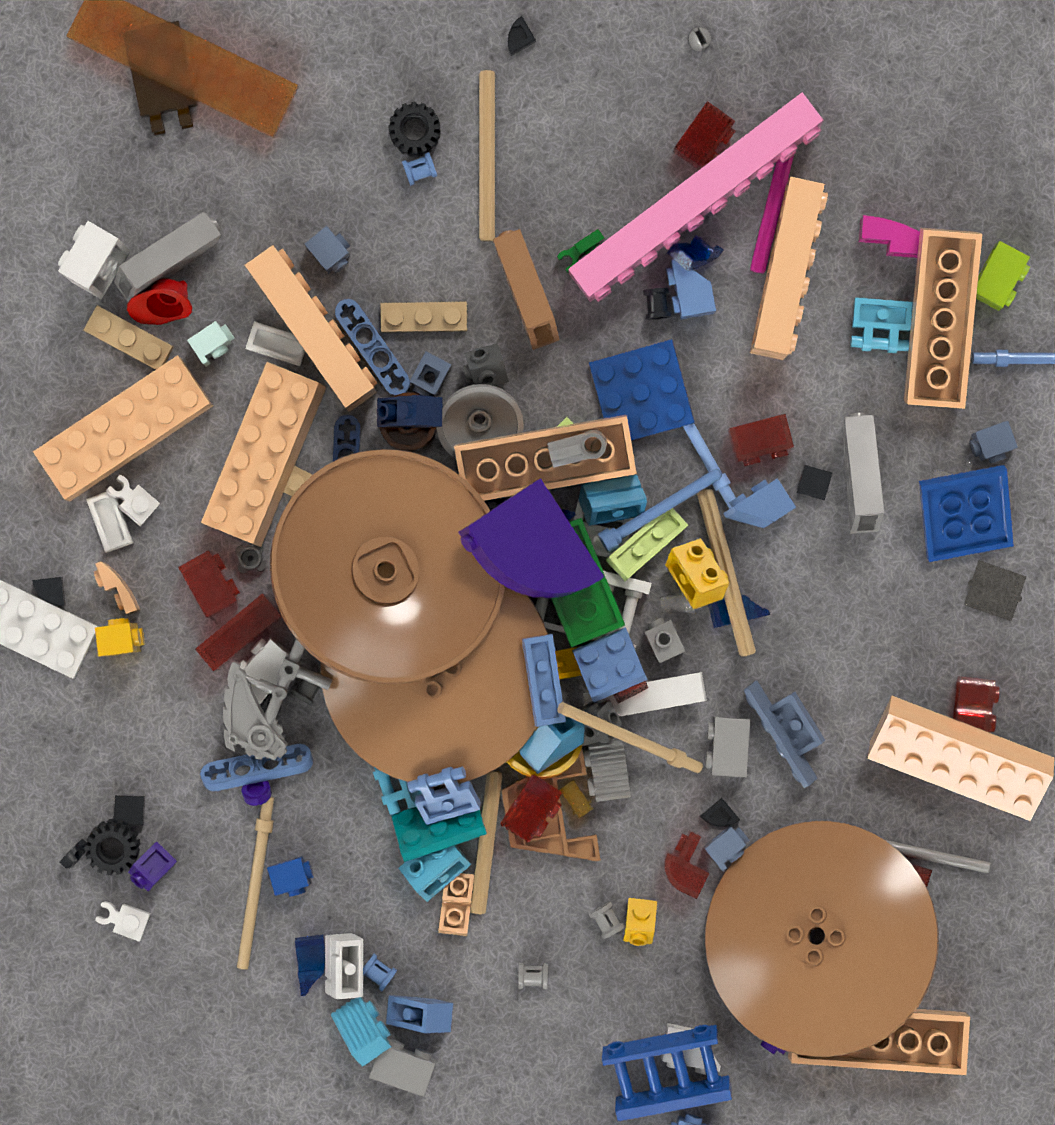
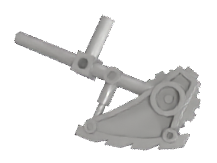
M297 639L289 656L286 655L278 673L281 676L277 685L261 678L258 680L248 676L245 670L240 668V663L232 661L227 677L229 687H225L224 693L226 708L223 707V722L226 726L224 728L226 748L236 752V744H240L241 748L246 749L245 753L249 756L254 755L255 759L262 760L263 757H266L267 759L275 760L277 757L281 758L287 752L286 746L288 743L285 741V736L282 735L284 732L283 726L278 725L276 716L283 700L288 694L291 680L294 681L298 677L329 690L332 679L301 666L302 661H300V658L305 648ZM250 683L257 685L256 688L272 694L265 713Z

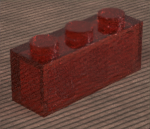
M262 593L195 650L213 672L218 671L280 620L282 615L269 597Z

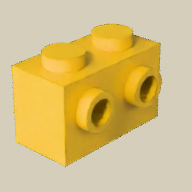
M700 538L671 548L665 565L693 610L722 600L729 586L728 576L725 571L720 569L714 559L713 552L710 548L706 547L702 539Z
M129 618L108 620V626L95 627L98 657L141 652L140 646L145 645L143 629L138 628L137 623H130Z

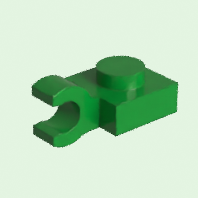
M597 229L574 244L572 248L561 251L557 259L559 261L564 257L572 259V264L565 269L569 273L568 269L577 263L579 258L589 254L601 245L605 238L600 230Z

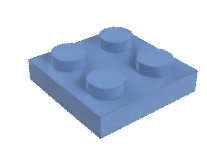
M626 627L572 650L593 702L648 680Z

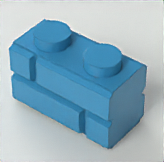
M633 475L605 481L588 482L581 485L579 504L582 512H584L588 526L635 518L645 512L647 498L643 488H641L638 476Z

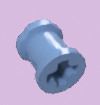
M429 152L425 153V156L410 162L402 161L410 186L414 185L417 180L429 176L437 177Z
M373 954L363 967V976L371 979L379 985V990L383 991L397 970L395 968L390 969L377 959L376 954Z

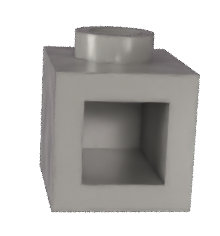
M663 617L647 624L649 630L644 631V634L658 663L685 652L671 620L665 622Z

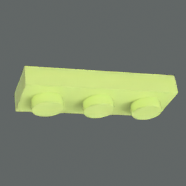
M672 508L643 526L611 554L606 561L624 581H627L685 530L688 524Z

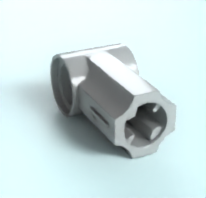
M589 430L583 434L548 442L547 445L551 462L555 468L586 459L601 457L605 452L607 441L601 431ZM590 437H596L601 441L602 446L598 451L592 452L586 448L585 441Z

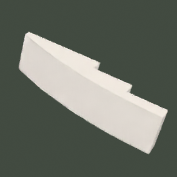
M702 672L639 683L597 702L610 700L618 715L625 716L707 701ZM589 692L583 693L585 704L591 702L592 699Z

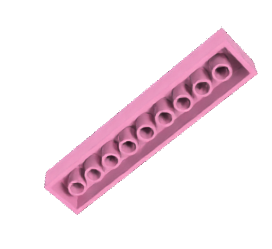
M803 92L571 266L568 269L569 275L590 302L594 299L598 302L612 292L610 287L619 281L622 285L635 275L634 269L640 264L646 267L658 257L657 251L664 246L667 250L681 240V233L687 229L691 233L702 225L706 214L711 212L715 215L727 205V199L734 194L737 198L750 188V181L755 177L759 180L763 179L773 171L772 168L775 166V162L780 159L784 163L796 153L799 144L803 142L805 145H808L815 140L821 132L822 117Z

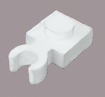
M119 475L116 480L121 483L122 490L115 491L109 486L106 491L111 497L123 500L118 508L141 526L160 503L140 485H137L134 490L129 488L128 480L124 476Z
M110 902L101 903L102 907L109 910L110 915L108 918L97 916L95 920L98 923H114V933L139 942L142 940L151 913L123 904L121 910L118 911Z

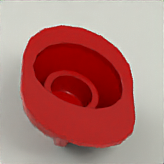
M168 278L159 279L152 285L149 291L132 297L127 303V311L136 322L148 325H162L189 317L192 313V305L188 300V285L186 281H175Z

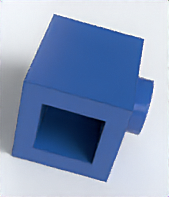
M303 856L267 867L275 896L288 892L289 897L305 893V887L311 884L310 878L314 877L310 862H304Z

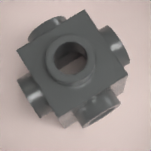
M498 343L464 353L467 364L462 367L467 382L473 381L474 385L486 384L492 386L509 382Z
M610 700L600 703L591 701L581 708L582 711L619 727L623 725ZM583 724L585 727L584 743L582 746L595 742L605 744L614 739V737Z

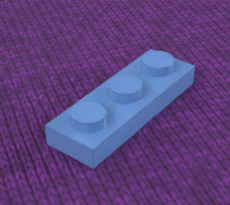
M553 634L523 638L522 645L535 726L539 727L566 722L565 716L557 712V708L563 702Z

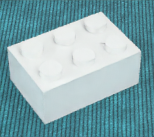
M87 221L85 226L80 225L75 232L73 240L76 242L71 250H66L58 262L60 266L58 272L75 285L102 300L117 274L119 265L125 261L130 249L117 237Z

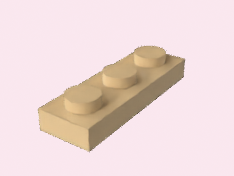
M467 302L380 303L381 333L467 331Z
M98 305L83 330L155 370L165 364L174 348L172 345Z

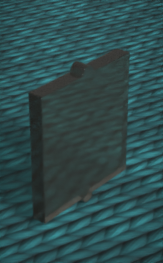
M978 560L972 580L968 581L970 586L963 605L1012 621L1017 604L1022 600L1020 595L1027 576Z

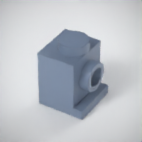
M425 351L409 381L410 384L415 386L412 391L421 396H429L431 394L436 397L452 365ZM427 373L435 375V380L432 383H427L424 380V376Z
M728 826L703 847L720 869L724 871L727 869L724 863L727 860L733 863L744 854L742 848L750 840L739 827L734 830L731 826Z

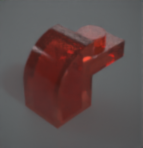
M689 830L687 835L681 834L675 846V849L679 851L677 856L666 851L664 871L670 883L677 890L697 899L709 872L689 862L701 838L699 834Z

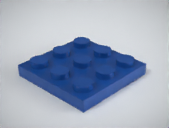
M672 339L589 362L603 417L610 418L626 415L631 441L695 423Z
M1005 465L919 481L926 557L929 562L1014 546L1008 475Z

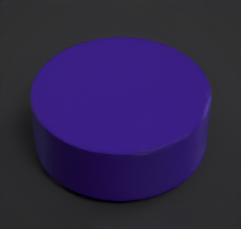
M268 781L243 785L241 789L244 801L252 806L266 803L272 795Z

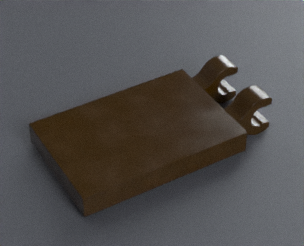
M173 21L123 32L140 116L142 118L150 117V125L154 136L166 133L162 118L163 113L178 111L179 123L182 129L194 127L190 108L198 106L180 22Z

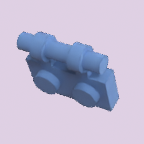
M463 766L455 769L452 767L444 768L441 773L430 776L428 774L419 775L416 780L408 782L410 793L421 791L422 795L416 796L415 805L426 825L480 810L481 802L471 782L459 784L457 781L466 778V771ZM441 784L446 785V788L439 789L436 791H434L433 789L434 786H438Z

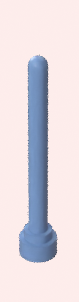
M713 469L617 529L613 527L610 530L606 528L597 534L601 543L610 554L619 548L623 538L718 481L722 477V472L719 469Z

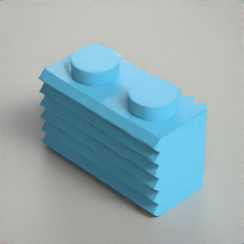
M359 997L346 1002L336 1012H332L331 1017L351 1055L363 1067L391 1047L387 1040V1037L391 1034L382 1021H377L376 1017L380 1014L371 1001L366 1003Z

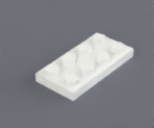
M0 580V644L75 679L95 637V627L99 626Z

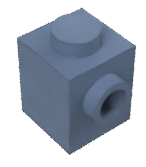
M327 226L305 243L306 248L328 274L332 271L338 273L349 263L346 259L350 257V254L346 249L350 245L340 233L335 236Z
M1008 421L971 434L973 440L969 441L974 456H979L981 461L989 459L990 464L1007 458L1005 452L1018 448Z

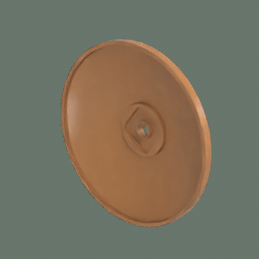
M385 449L370 450L348 455L324 466L305 481L292 496L279 519L272 540L270 554L271 583L276 603L289 630L298 642L320 662L343 675L364 682L377 684L412 683L433 677L453 667L464 659L488 633L495 621L504 595L505 586L491 577L481 567L473 554L463 547L461 536L458 533L488 513L490 509L478 492L455 471L433 459L412 452ZM383 563L390 565L393 570L392 577L382 578L377 571L378 565Z
M384 564L377 568L378 574L382 578L392 577L393 570L390 565ZM505 587L500 609L488 633L464 659L436 677L412 683L377 684L348 677L321 662V675L332 679L329 690L322 688L325 702L334 724L348 745L361 758L381 772L409 782L416 780L419 775L428 774L430 776L441 773L444 768L452 767L455 769L463 766L466 771V778L457 781L458 783L470 781L490 773L510 760L522 749L537 729L534 723L522 639L547 635L548 632L542 617L527 595Z
M811 821L786 826L767 834L745 849L744 854L731 864L720 880L711 900L705 929V947L707 962L714 985L729 1011L745 1028L768 1044L782 1050L813 1057H832L858 1052L879 1043L898 1030L911 1017L926 995L933 979L939 950V930L934 904L929 891L919 873L900 851L884 839L862 828L839 822ZM815 928H821L825 933L824 941L818 945L812 944L809 937L811 931Z

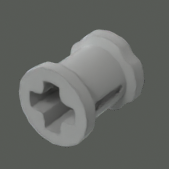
M611 901L589 913L590 918H594L601 929L602 939H606L625 928L624 923H620L614 914Z
M519 963L518 989H523L524 986H542L543 989H547L548 963H543L542 966H525L524 963Z

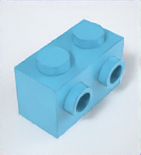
M453 845L406 861L398 869L414 890L428 902L472 864L458 846Z

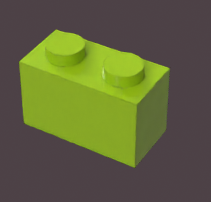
M998 241L978 275L976 299L998 311L1004 305L1009 307L1017 293L1013 288L1018 280L1021 282L1024 280L1030 269V266L1027 265L1030 256Z

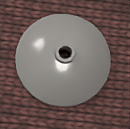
M477 384L456 391L444 402L442 427H437V432L443 448L456 459L455 444L523 433L524 421L520 406L509 393L492 385ZM477 414L484 415L482 419L474 418Z

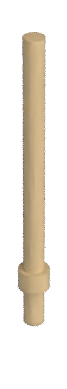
M561 702L557 708L558 713L667 760L669 765L676 768L684 767L695 773H700L703 768L701 762L687 757L686 753L679 749H669L564 702Z
M270 797L266 803L262 804L260 818L256 819L255 830L258 832L237 968L248 969L268 836L269 833H272L274 823L271 820L274 797Z

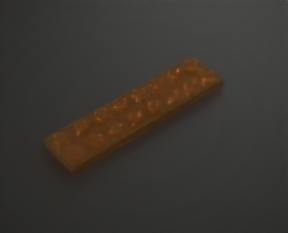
M84 0L66 35L68 39L272 138L275 137L299 88L298 84L124 0Z

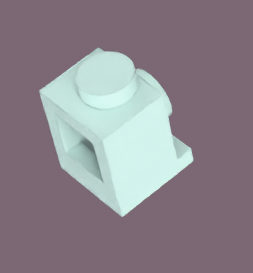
M215 321L187 341L201 362L207 367L211 364L208 358L213 356L214 359H217L229 350L227 346L231 344L235 337L226 324L220 326Z

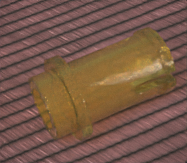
M575 780L559 790L574 810L572 814H576L578 818H581L593 809L590 805L592 801H588L576 785Z

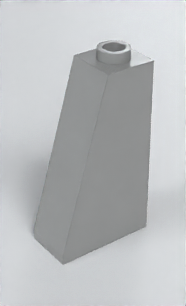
M202 212L119 265L114 280L115 285L128 302L135 295L149 291L156 281L162 278H170L217 244L221 236V229L213 217L209 218L205 212Z
M860 412L853 413L849 417H844L842 426L850 534L879 532L885 512L874 415H866Z

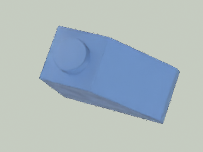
M389 995L386 1024L421 1033L451 1032L453 1003L437 999Z

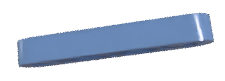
M351 299L340 301L335 308L336 318L382 385L393 396L407 393L410 388V379L361 307ZM345 305L348 308L353 306L356 308L353 315L357 321L361 317L365 320V322L357 324L352 331L348 329L349 326L353 325L350 319L340 316L344 313L342 308ZM362 328L370 329L373 333L372 340L367 344H361L356 339L357 332ZM377 352H385L389 356V362L383 368L376 367L373 364V357ZM394 364L398 368L393 370L395 376L398 379L401 377L405 379L402 383L404 388L400 391L397 388H390L393 382L388 374L385 378H382L380 375L389 371Z
M294 744L286 746L287 752L281 758L277 757L275 759L278 761V765L274 769L267 770L263 767L265 762L271 760L270 758L263 757L261 760L255 759L254 755L249 756L246 754L207 763L201 769L200 776L205 788L210 791H220L304 773L313 765V757L306 745ZM298 755L303 756L300 762H296ZM282 758H287L286 761H287V764H288V765H285V764H284V761H283ZM242 765L250 767L249 772L243 776L235 774L236 769ZM226 770H229L231 777L227 778ZM218 773L217 779L211 780L212 774Z

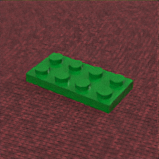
M582 518L569 523L599 567L604 578L573 594L551 598L571 647L625 626Z

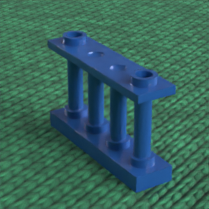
M699 1025L691 1030L629 1042L616 1041L608 1046H603V1066L614 1064L622 1093L621 1096L616 1097L615 1112L617 1120L623 1121L732 1100L729 1075L722 1077L718 1075L711 1045L718 1044L717 1025ZM700 1047L707 1079L692 1082L689 1079L683 1050ZM671 1053L679 1084L662 1087L654 1056ZM643 1059L650 1086L649 1091L633 1092L626 1061Z

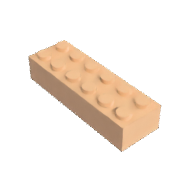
M790 177L786 184L750 353L784 360L789 354H792V351H795L798 335L793 334L794 326H798L802 319L804 306L799 305L800 298H804V295L807 294L810 278L805 277L806 270H810V266H813L816 250L811 249L812 242H816V238L819 237L822 221H818L817 218L818 214H821L822 210L825 209L828 193L823 192L825 185L823 183Z
M920 228L904 401L908 405L965 409L982 234L979 232Z
M272 245L245 264L250 274L348 412L377 393L373 387L378 384L367 367L361 370L357 364L361 359L351 344L348 343L344 346L340 339L345 336L332 319L327 322L324 316L328 312L317 296H314L312 299L310 298L308 292L311 288L300 272L295 275L293 274L291 269L295 266L283 248L277 251L274 245Z
M177 355L34 450L33 453L64 500L72 501L213 407V405L182 358Z
M266 362L201 523L259 547L262 546L326 390L325 386L317 381Z
M626 415L454 445L459 475L478 492L484 501L513 496L540 478L547 489H554L637 474ZM589 430H598L605 435L607 445L601 457L553 467L547 445L548 442L583 434ZM590 437L585 441V446L589 451L593 452L598 451L602 443L598 438Z
M891 696L870 740L867 758L1031 821L1053 779L1055 761L1054 757L895 696Z
M916 1009L898 1030L879 1043L861 1051L832 1057H813L788 1052V1059L791 1063L966 1075L970 1016L965 1012Z

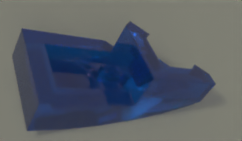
M695 235L690 244L687 242L673 244L667 253L685 270L690 271L717 259L724 250L717 245L710 247L701 237Z
M741 595L747 620L770 615L769 610L760 607L746 595ZM724 597L722 600L708 604L714 628L731 624Z
M324 934L295 938L301 996H306L311 986L324 973Z

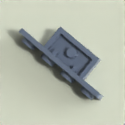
M758 681L751 683L744 689L748 704L757 711L764 730L772 735L776 742L777 751L790 764L796 781L801 783L804 788L810 786L817 779V776L803 754L825 741L823 735L795 691L771 704Z

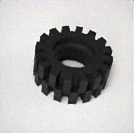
M411 102V104L407 105L404 103L390 117V125H388L390 138L395 148L397 147L401 153H406L412 157L413 155L423 156V153L431 152L432 148L438 144V139L441 135L439 118L434 113V110L431 107L428 108L426 104ZM411 119H419L426 126L424 136L418 140H411L404 134V125Z
M109 819L107 823L102 821L98 826H95L88 836L85 850H87L85 856L87 860L91 859L90 865L92 868L95 865L99 867L97 872L102 873L105 870L107 871L106 875L111 876L113 872L119 875L123 870L127 871L133 865L139 854L141 843L140 839L137 840V831L132 832V825L129 823L125 826L123 825L124 821L120 819L117 823L114 822V819ZM109 837L117 838L123 844V853L117 857L108 856L102 849L103 840Z

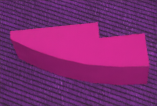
M862 216L860 219L859 242L887 244L886 256L917 258L920 231L885 218Z

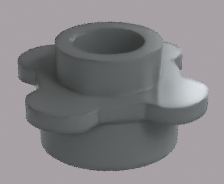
M253 544V546L244 547L241 545L236 548L235 554L239 560L237 568L240 573L246 574L250 570L263 571L265 569L266 563L262 558L263 546L259 547ZM249 556H253L252 561L248 560Z

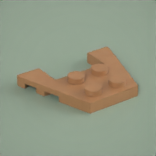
M581 749L575 763L564 773L546 779L526 776L501 790L511 848L601 861L596 834L566 838L557 780L587 775L583 749Z

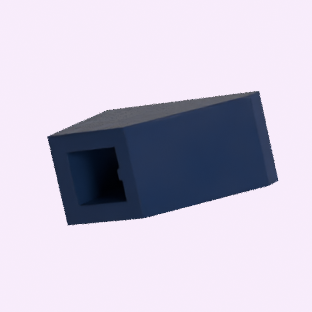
M421 395L377 398V427H442L443 398Z

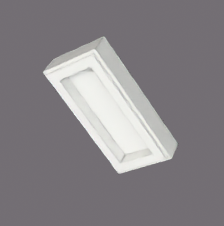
M254 321L245 349L301 366L305 350L294 334Z
M107 492L86 499L105 553L134 544L123 512L118 508L120 506L118 498H113Z

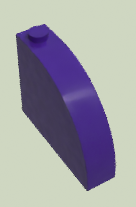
M541 478L458 532L461 536L463 547L473 554L481 567L491 577L505 587L527 596L538 598L562 597L587 588L604 578L599 567Z

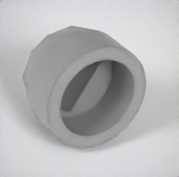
M703 27L694 28L689 34V46L695 51H704L709 47L711 42L710 32ZM700 31L705 44L701 45L696 32Z

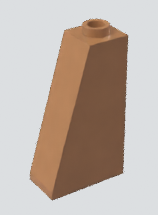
M520 229L502 232L493 239L532 349L535 350L559 341L555 318Z

